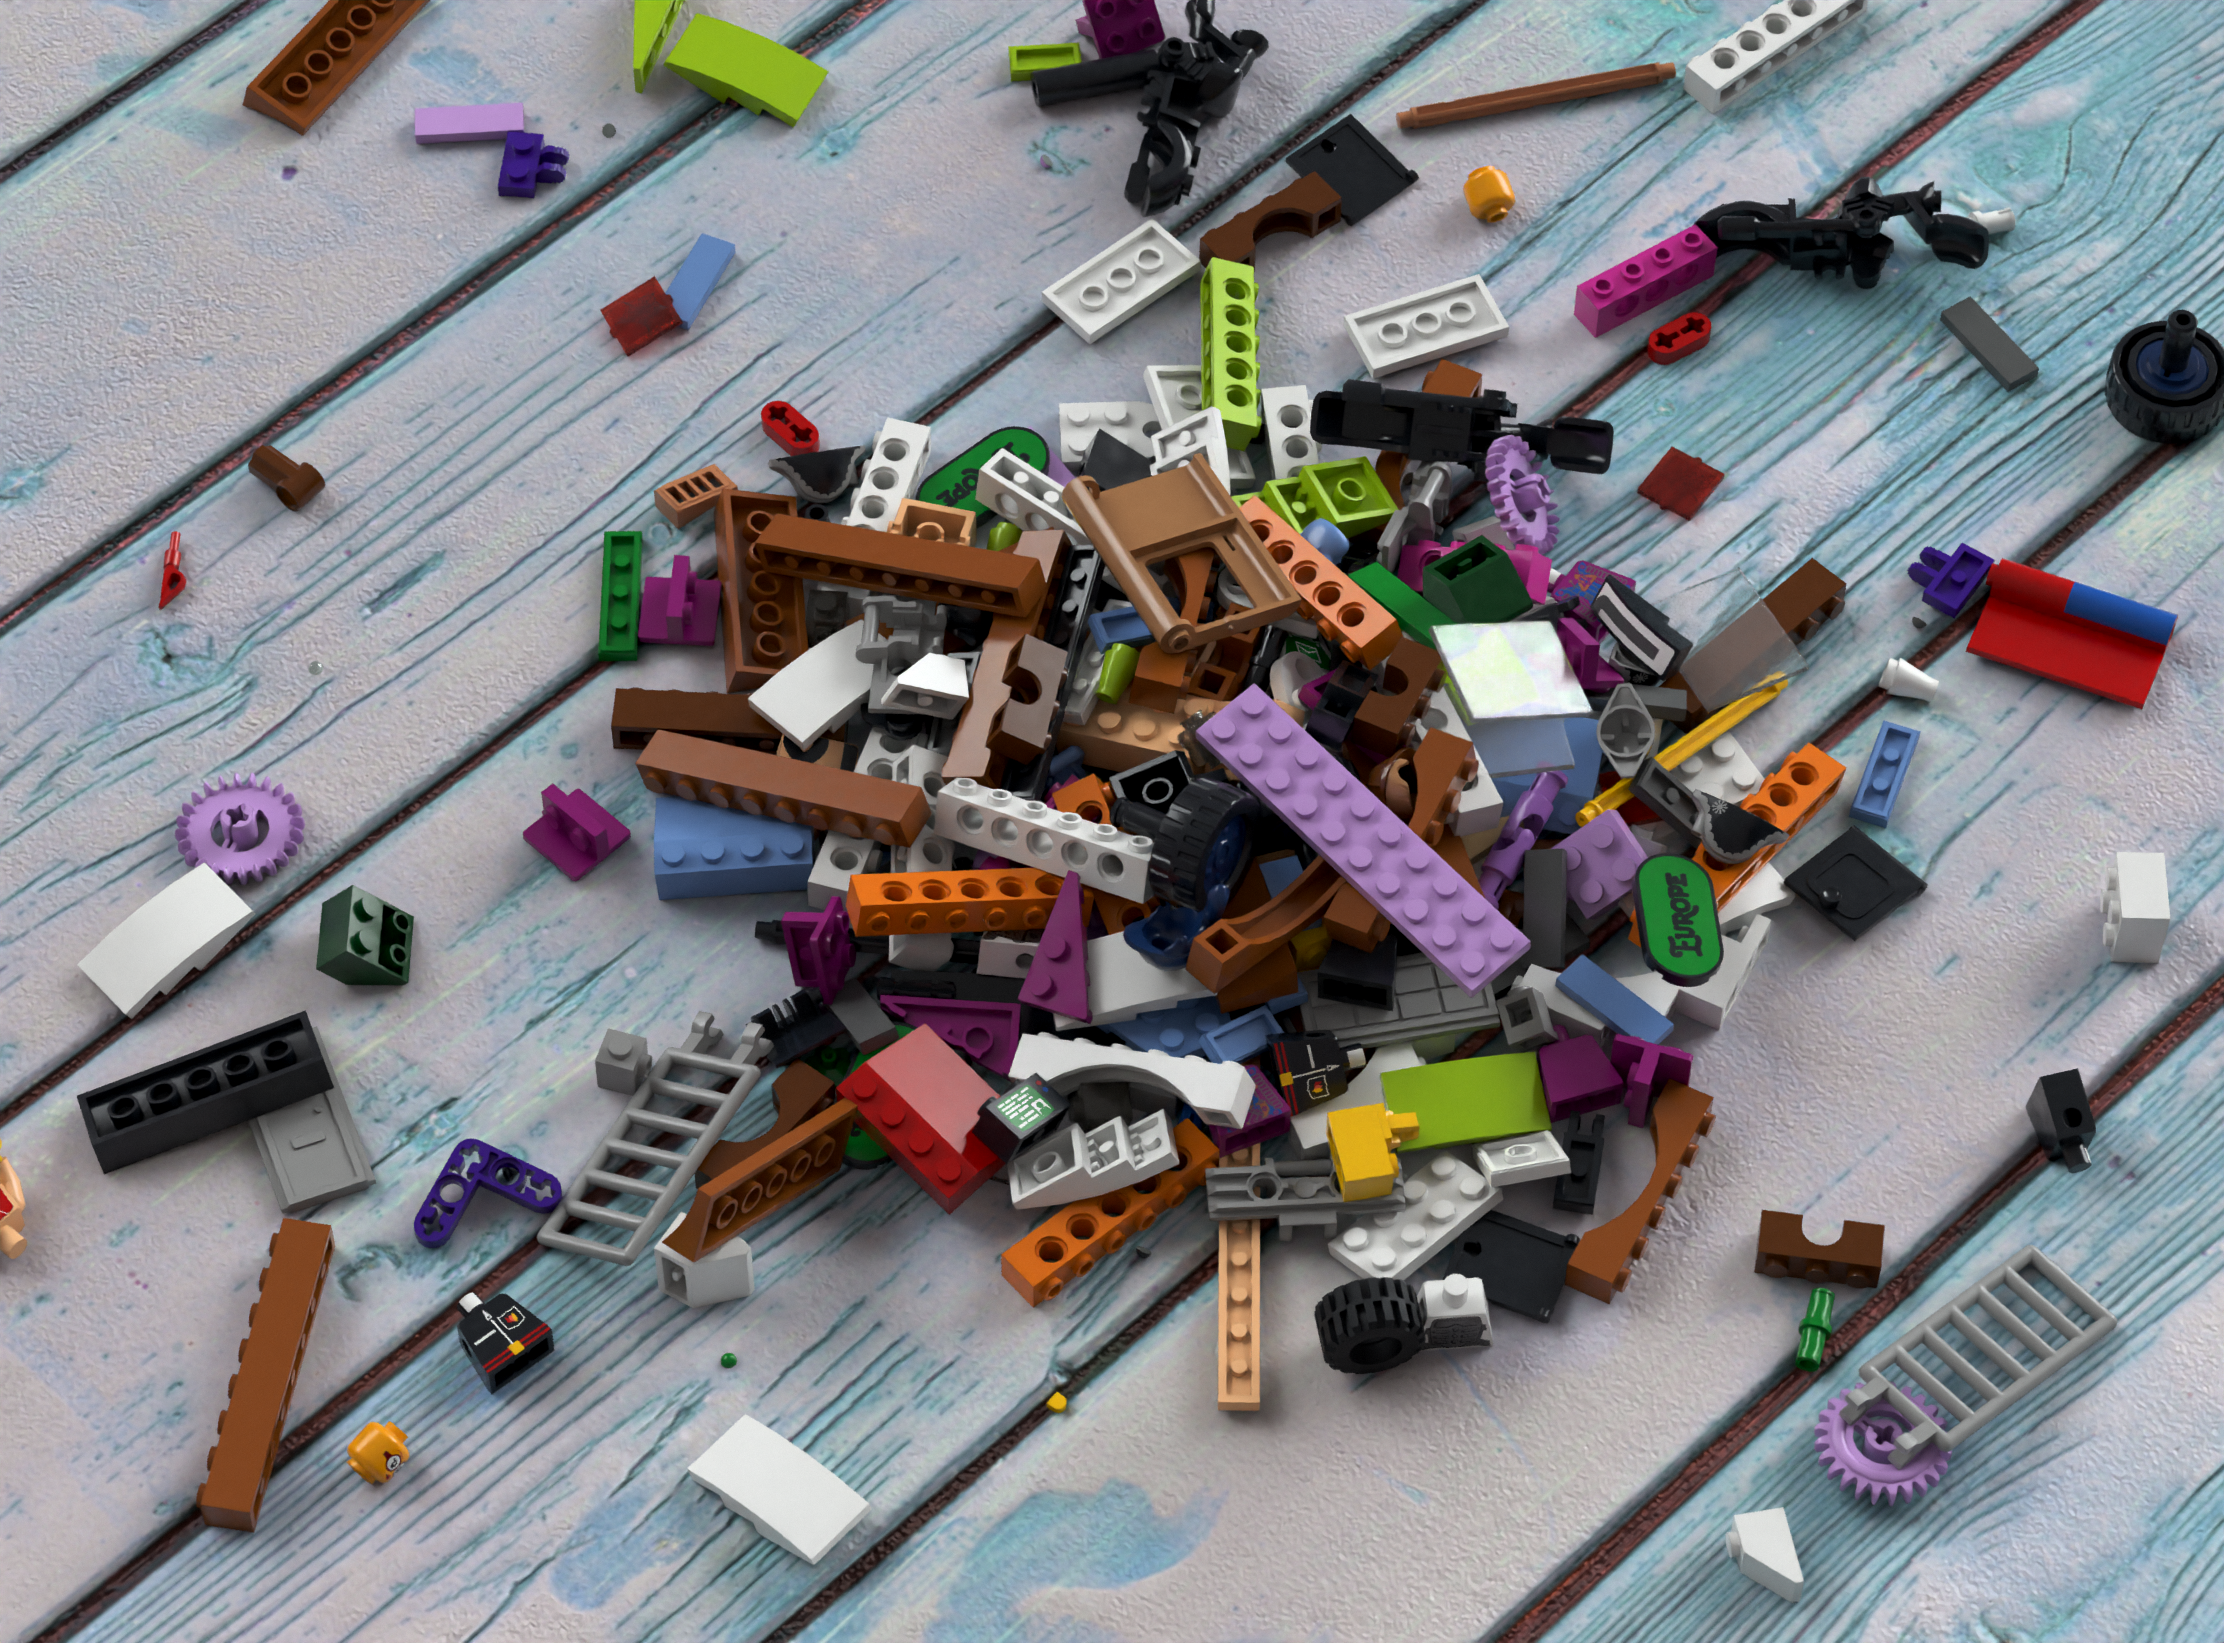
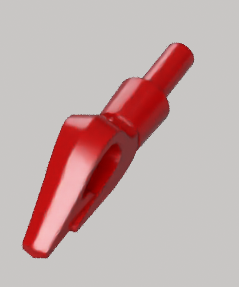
M177 531L171 533L169 549L164 553V574L161 600L158 606L160 610L185 589L187 582L186 577L178 571L182 554L178 551L181 534ZM178 582L177 586L170 590L172 584Z

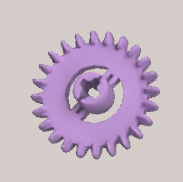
M1514 435L1500 437L1494 440L1489 447L1485 463L1487 466L1485 474L1489 481L1487 489L1491 494L1490 501L1495 507V515L1500 519V526L1503 531H1507V537L1511 542H1514L1515 547L1517 544L1535 546L1539 548L1538 553L1543 555L1554 548L1553 545L1558 541L1555 535L1560 532L1557 526L1552 525L1557 523L1560 518L1554 514H1547L1548 511L1558 506L1556 503H1549V495L1554 492L1552 489L1549 490L1546 482L1549 476L1535 474L1542 467L1543 462L1529 463L1535 458L1536 451H1528V442H1522L1521 437ZM1510 474L1515 478V481L1510 479ZM1522 513L1527 516L1526 520L1521 516Z
M238 773L234 774L232 786H228L223 777L219 776V790H213L205 782V798L193 791L191 798L194 806L188 803L182 804L184 816H177L176 822L179 828L175 830L179 853L185 855V863L189 866L197 868L201 864L206 863L219 877H224V882L227 885H231L234 879H239L240 884L245 885L248 883L249 877H253L256 882L262 881V874L265 872L270 876L277 874L276 865L281 867L289 865L288 856H295L299 852L297 845L304 840L302 830L305 827V821L301 817V806L295 804V797L292 792L285 795L282 783H279L271 792V780L268 776L265 777L260 787L257 786L254 773L250 774L246 785H242ZM261 816L269 825V831L264 841L259 846L253 848L259 839L256 821ZM219 820H221L224 843L221 847L212 838L214 826Z
M1856 1383L1854 1389H1860L1864 1384ZM1905 1386L1901 1392L1940 1428L1945 1430L1947 1421L1944 1418L1936 1417L1938 1407L1935 1405L1924 1406L1926 1396L1919 1394L1916 1397H1912V1388ZM1842 1389L1839 1395L1840 1399L1831 1398L1828 1400V1409L1822 1410L1819 1413L1820 1423L1814 1429V1435L1818 1437L1815 1441L1814 1450L1816 1452H1823L1819 1457L1820 1466L1833 1463L1828 1470L1827 1478L1829 1480L1840 1474L1843 1475L1840 1491H1844L1849 1485L1854 1483L1856 1485V1500L1866 1490H1870L1872 1505L1877 1503L1881 1493H1885L1889 1506H1893L1897 1492H1900L1906 1504H1909L1912 1499L1913 1488L1921 1497H1924L1927 1492V1483L1934 1488L1937 1487L1940 1480L1939 1474L1944 1475L1947 1472L1948 1464L1946 1461L1950 1460L1952 1450L1943 1452L1936 1445L1930 1443L1899 1470L1887 1458L1896 1449L1893 1445L1894 1440L1903 1434L1901 1427L1890 1419L1872 1421L1870 1418L1877 1416L1889 1417L1902 1423L1909 1431L1916 1428L1884 1398L1868 1409L1857 1422L1850 1426L1839 1416L1841 1409L1848 1405L1845 1397L1851 1391L1849 1389ZM1854 1431L1864 1437L1862 1453L1857 1449L1854 1442Z

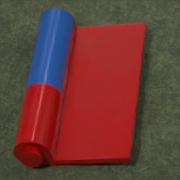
M2004 558L2001 559L1999 565L1992 563L1985 583L1991 586L1990 595L1967 645L1966 652L2143 709L2172 638L2178 618L2177 614Z

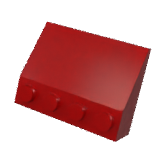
M926 1023L865 1061L836 1087L837 1102L847 1098L858 1105L854 1122L949 1215L1005 1165L990 1148L972 1133L980 1118L977 1114L979 1108L990 1097L994 1096L998 1099L1001 1096Z

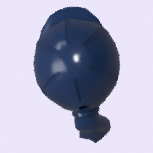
M1224 884L1212 886L1208 891L1204 910L1200 912L1188 907L1170 910L1171 906L1168 902H1166L1165 907L1159 905L1149 917L1127 925L1123 933L1124 940L1133 950L1138 951L1147 963L1159 970L1177 971L1186 968L1193 938L1222 919L1230 891Z

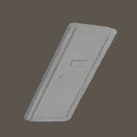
M1423 952L1397 956L1393 1011L1318 998V969L1297 972L1308 993V1002L1298 1005L1303 1030H1330L1337 1037L1339 1048L1360 1042L1362 1048L1365 1049L1500 1027L1499 1012L1491 982L1474 997L1470 998Z
M317 1026L312 1029L334 1088L248 1120L282 1214L287 1212L294 1213L368 1189V1186L376 1184L375 1177Z

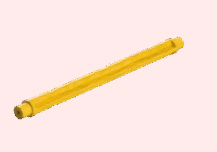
M1776 673L1772 677H1765L1758 685L1740 696L1735 702L1730 703L1653 758L1666 770L1671 771L1748 717L1753 711L1758 710L1770 700L1777 698L1780 692L1788 686L1787 678L1782 673ZM1624 778L1612 788L1607 789L1593 800L1586 802L1583 809L1575 814V820L1578 825L1583 827L1607 809L1615 810L1635 795L1628 790L1634 778Z

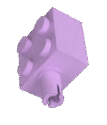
M1607 809L1551 848L1567 851L1566 903L1570 900L1576 902L1586 919L1591 920L1598 919L1617 906L1622 898L1633 892L1632 883L1639 865L1648 858L1618 811Z

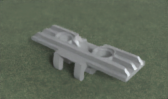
M1421 461L1412 479L1408 506L1403 507L1402 510H1395L1377 544L1380 552L1376 562L1392 574L1400 561L1403 545L1416 546L1419 540H1438L1443 533V527L1435 524L1436 522L1440 523L1449 512V500L1452 492V471L1445 462Z
M883 593V596H869L863 600L862 612L865 614L861 644L857 646L855 656L862 663L874 664L868 706L869 713L921 714L882 706L881 699L898 677L891 673L894 668L900 666L910 668L928 653L943 655L944 633L948 615L945 605H939L935 615L937 602L889 593ZM879 621L880 623H886L887 628H894L893 636L889 635V639L886 642H877Z
M1329 1155V1159L1274 1162L1273 1158H1265L1264 1166L1205 1168L1209 1221L1277 1218V1221H1279V1241H1292V1226L1324 1224V1239H1335L1337 1237V1215L1406 1212L1401 1159H1397L1399 1177L1393 1179L1391 1195L1344 1202L1342 1194H1340V1186L1332 1155ZM1326 1175H1330L1329 1177H1306V1176H1326ZM1285 1177H1301V1178L1281 1179V1178H1285ZM1256 1186L1265 1187L1266 1196L1269 1199L1257 1197L1253 1193V1189Z

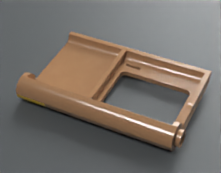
M1201 453L1193 455L1191 462L1183 467L1100 492L1096 480L1087 475L1072 479L1063 489V502L1165 653H1180L1291 616L1301 604V597ZM1204 547H1211L1218 553L1254 606V609L1235 615H1228L1223 619L1194 627L1188 620L1180 619L1146 566Z

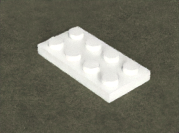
M1151 219L1042 291V302L1087 343L1091 344L1199 272L1201 261L1154 219Z
M1479 274L1344 316V327L1373 379L1507 337L1509 334V326Z
M1147 365L1143 378L1162 430L1202 411L1201 365ZM1227 448L1230 485L1233 488H1252L1256 477L1246 450L1244 452Z
M1730 732L1722 734L1669 771L1690 791L1694 792L1697 789L1740 807L1743 800L1750 793L1755 796L1765 780ZM1616 783L1598 791L1597 796L1602 794L1607 789L1612 788L1614 785H1616ZM1632 797L1631 802L1629 799V802L1619 806L1625 808L1616 809L1629 829H1631L1633 824L1654 832L1652 840L1666 844L1681 837L1678 832L1647 805L1645 806L1644 803H1641V800L1637 802ZM1633 806V810H1620V809H1626V808H1627V809H1632L1631 807Z
M1444 1150L1403 1183L1406 1212L1364 1214L1328 1243L1329 1253L1363 1279L1390 1277L1393 1280L1400 1279L1404 1281L1503 1200L1501 1188H1492L1484 1176Z

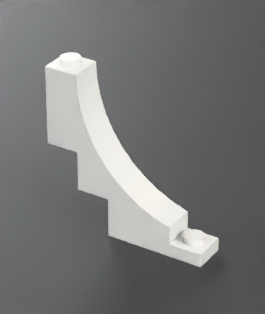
M1757 914L1750 927L1745 925L1742 927L1736 941L1721 935L1724 957L1720 969L1716 975L1714 974L1710 977L1708 982L1700 986L1681 987L1670 984L1663 980V975L1657 971L1634 977L1615 979L1670 1021L1675 1012H1678L1720 1030L1768 942L1771 919ZM1531 964L1524 977L1520 975L1516 977L1511 990L1521 986H1529L1543 993L1552 1026H1565L1570 1039L1583 1035L1593 1036L1600 1048H1602L1612 1029L1555 986L1556 978L1561 973ZM1532 1013L1527 1016L1526 1021L1533 1020Z

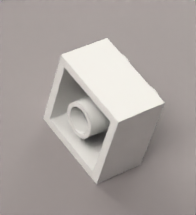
M2116 852L2113 867H2107L2106 890H2101L2100 911L2101 913H2107L2108 921L2104 922L2103 945L2110 946L2111 962L2159 963L2170 922L2164 853Z

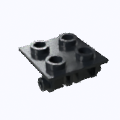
M806 987L790 996L795 1010L787 998L783 999L782 1003L788 1015L786 1018L777 1004L772 1005V1010L767 1008L751 1017L752 1023L761 1024L765 1029L760 1038L771 1040L774 1045L765 1057L776 1068L788 1066L796 1058L801 1059L803 1054L817 1047L833 1043L837 1036L847 1031V1028L821 1003L823 997L817 987L811 990Z

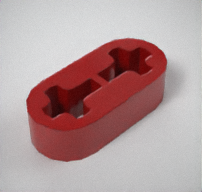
M1691 312L1655 329L1648 338L1647 355L1657 364L1668 365L1702 349L1710 340L1711 322L1709 318L1704 314Z
M778 400L767 403L762 408V430L790 456L819 451L820 443L817 428L787 402ZM782 418H785V424L780 421ZM796 437L799 438L801 441L796 443Z

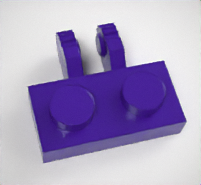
M508 132L498 181L499 196L535 198L537 183L552 184L553 182L560 184L566 178L567 171H565L566 168H563V165H566L569 161V151L559 146L547 145L544 147V134Z
M1964 543L1960 544L1952 556L1927 546L1919 555L1923 563H1912L1907 570V574L1915 583L1918 582L1919 585L1926 588L1923 592L1922 602L1955 619L1986 579L1990 567L1995 560Z

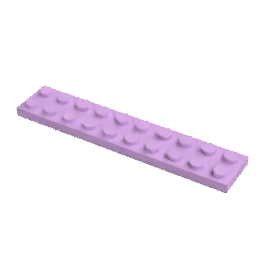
M1255 683L1196 730V739L1470 998L1474 997L1530 949L1531 941Z

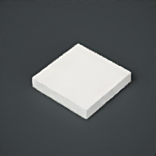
M1549 1130L1471 1145L1473 1159L1492 1188L1571 1173L1569 1158Z

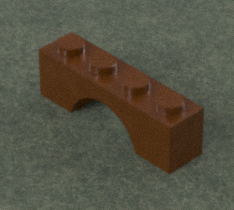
M1315 171L1304 178H1298L1275 195L1265 197L1261 203L1251 209L1236 214L1232 220L1222 226L1207 231L1200 238L1199 260L1206 269L1211 258L1215 257L1253 266L1255 272L1256 245L1262 239L1278 232H1297L1311 238L1317 236L1341 221L1342 197Z
M796 1058L771 1084L773 1107L779 1115L773 1127L759 1138L746 1142H731L719 1139L694 1173L696 1189L831 1107L836 1098L835 1082Z

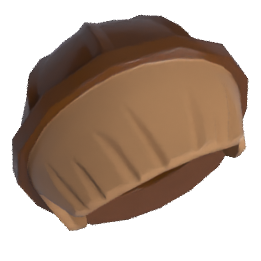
M1409 747L1398 750L1392 757L1385 759L1371 769L1369 780L1366 784L1367 789L1402 821L1412 819L1418 795L1417 777L1413 762L1416 750Z

